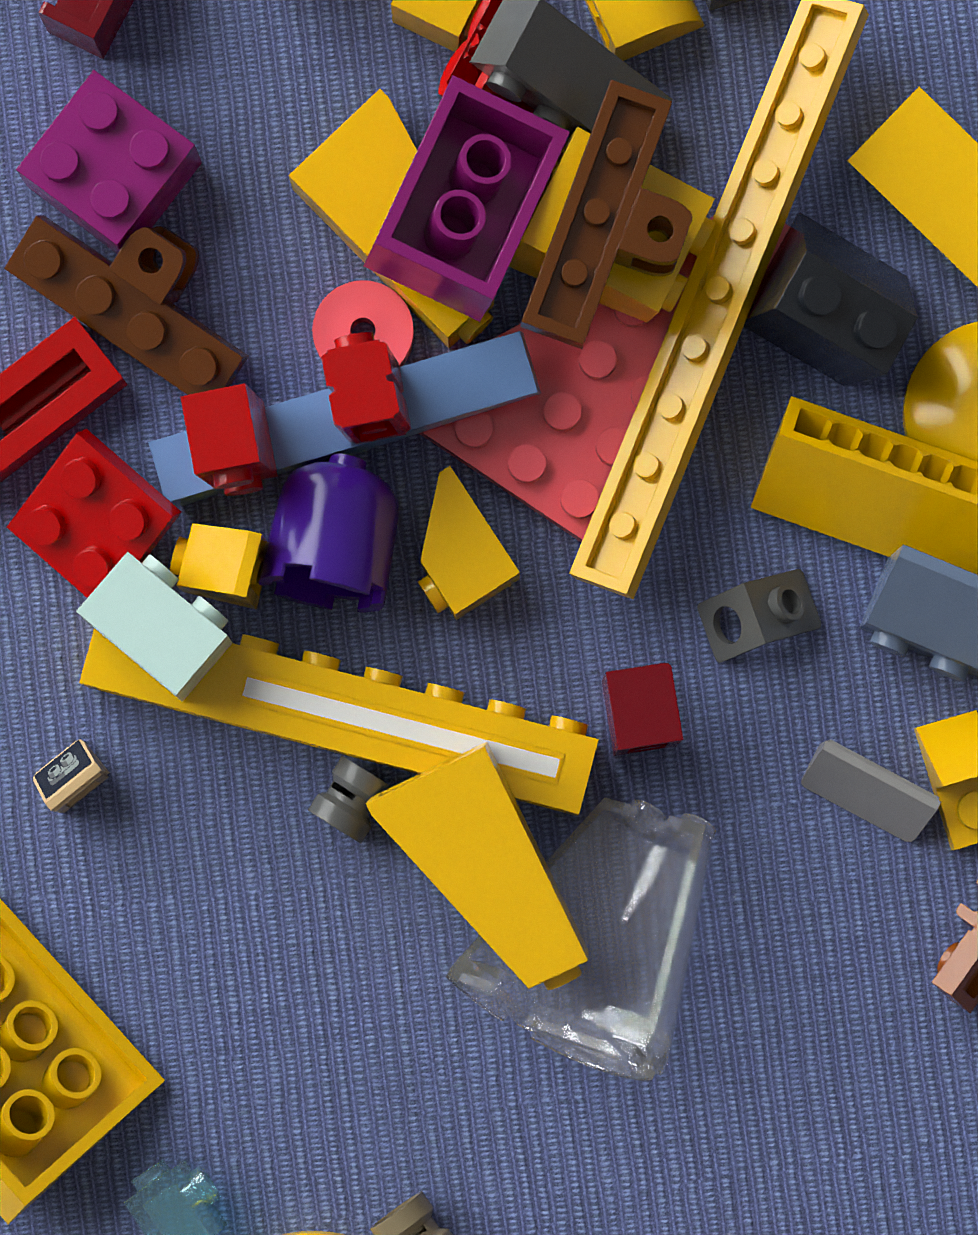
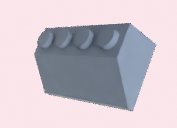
M903 544L887 558L859 629L873 634L869 642L870 644L891 654L905 657L908 649L932 658L929 668L939 674L963 682L967 674L978 677V575Z

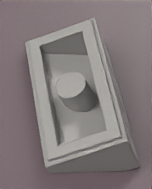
M831 739L819 744L801 778V785L804 788L905 842H912L917 838L941 803L938 800L940 797Z

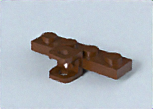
M610 80L520 327L582 349L614 261L616 264L647 275L668 276L673 273L692 222V214L678 201L642 188L669 115L672 101ZM653 231L662 232L668 240L664 242L654 241L649 236V233Z
M38 215L35 216L4 267L5 270L72 316H75L79 321L187 395L229 387L249 355L173 304L179 300L195 274L199 263V251L165 226L144 227L136 230L125 241L112 262L46 216ZM157 251L161 253L163 258L161 268L156 263Z

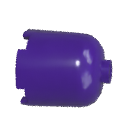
M331 454L328 462H316L297 468L287 477L280 491L260 569L258 584L262 586L271 585L275 581L274 595L322 609L332 610L334 598L359 600L357 612L380 611L385 605L399 518V503L389 484L378 475L367 471L366 461L346 454Z

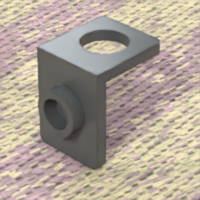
M801 569L742 583L700 602L697 606L714 657L719 663L728 661L765 644L811 632L821 627L820 617ZM725 606L732 608L739 616L741 622V635L736 642L727 639L720 627V614Z

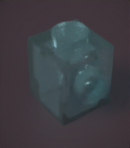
M164 1159L153 1165L131 1181L138 1192L123 1202L145 1235H216L227 1225V1222L214 1204L221 1199L215 1184L201 1166L191 1170L185 1160L172 1169L169 1168Z

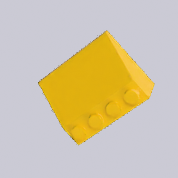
M0 899V1216L9 1225L165 1080Z

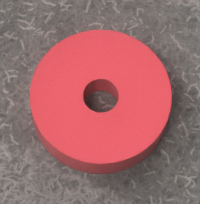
M359 280L348 282L335 288L322 300L315 313L312 328L314 344L320 359L327 350L336 348L335 339L352 334V330L357 324L366 322L375 328L374 340L379 339L380 342L387 343L398 361L399 367L405 364L413 347L414 327L412 316L406 303L394 290L378 282Z

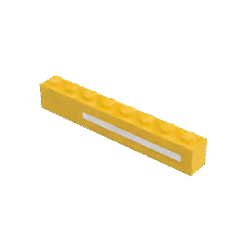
M95 628L93 630L79 681L80 684L88 688L415 774H420L487 741L515 800L578 816L580 813L599 740L586 736L588 725L585 723L551 715L549 726L524 720L526 708L489 699L487 710L462 704L464 692L453 688L427 683L425 694L401 688L400 685L403 678L401 675L366 667L363 677L338 671L341 660L305 650L302 660L298 661L277 655L278 643L242 634L240 645L232 643L182 702Z

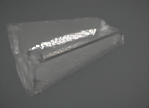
M604 797L546 861L589 950L588 961L579 965L582 974L571 982L552 990H547L543 982L528 989L479 935L451 966L446 978L467 997L499 1020L504 1021L507 1015H509L519 1027L533 1032L530 1039L565 1057L614 1076L639 1081L652 1080L656 1073L659 1075L663 1073L669 1060L712 840L717 832L716 829L709 822L694 814L684 813L681 818L670 815L667 821H665L666 816L658 808L645 801L634 799L631 804Z

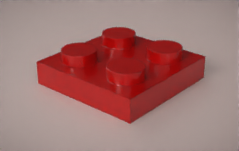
M84 429L75 434L8 524L7 528L88 598L127 552L142 563L182 511L88 429Z

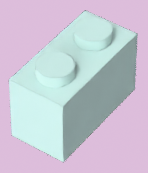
M127 552L76 612L183 702L232 644L228 635L222 631L228 619L202 597L198 596L190 604L172 588L179 579L152 555L149 554L141 563Z

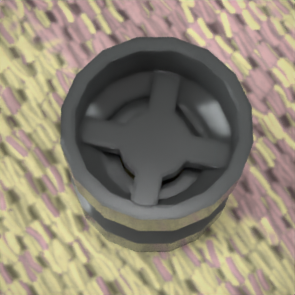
M341 756L332 770V784L327 792L317 794L308 811L361 844L371 829V814L366 802L370 797L391 788V786Z

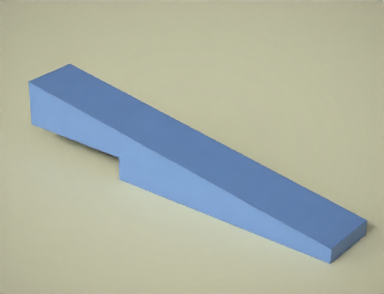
M518 331L401 366L400 372L404 392L401 394L406 400L411 429L406 432V435L357 445L354 442H349L334 425L329 395L332 392L329 388L265 407L277 475L311 463L328 462L331 454H357L541 394L524 333ZM187 431L148 442L163 496L172 504L184 506L224 493V489H215L194 474Z

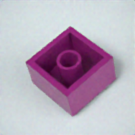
M93 70L17 167L16 171L29 189L118 254L125 241L136 230L144 227L152 228L202 164L195 144Z

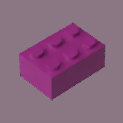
M452 75L363 266L480 322L495 298L570 132Z

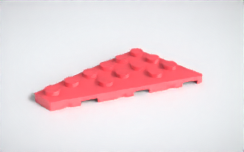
M784 224L770 262L790 228L787 224ZM688 253L679 274L689 278L697 258L696 255ZM682 293L671 312L661 308L659 313L649 322L642 321L599 303L582 349L522 328L520 323L495 338L518 331L524 333L541 394L419 434L582 542Z

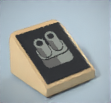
M79 739L36 772L33 781L50 811L65 813L105 781L110 772L86 742Z

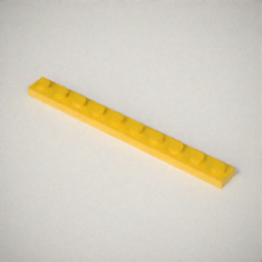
M801 0L713 216L712 220L715 221L714 228L705 246L696 258L569 572L577 580L630 599L635 597L869 16L863 4L848 0Z

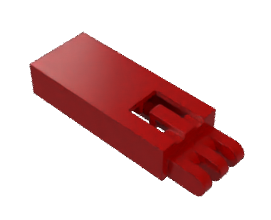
M75 316L0 373V427L7 434V436L0 440V483L128 385Z

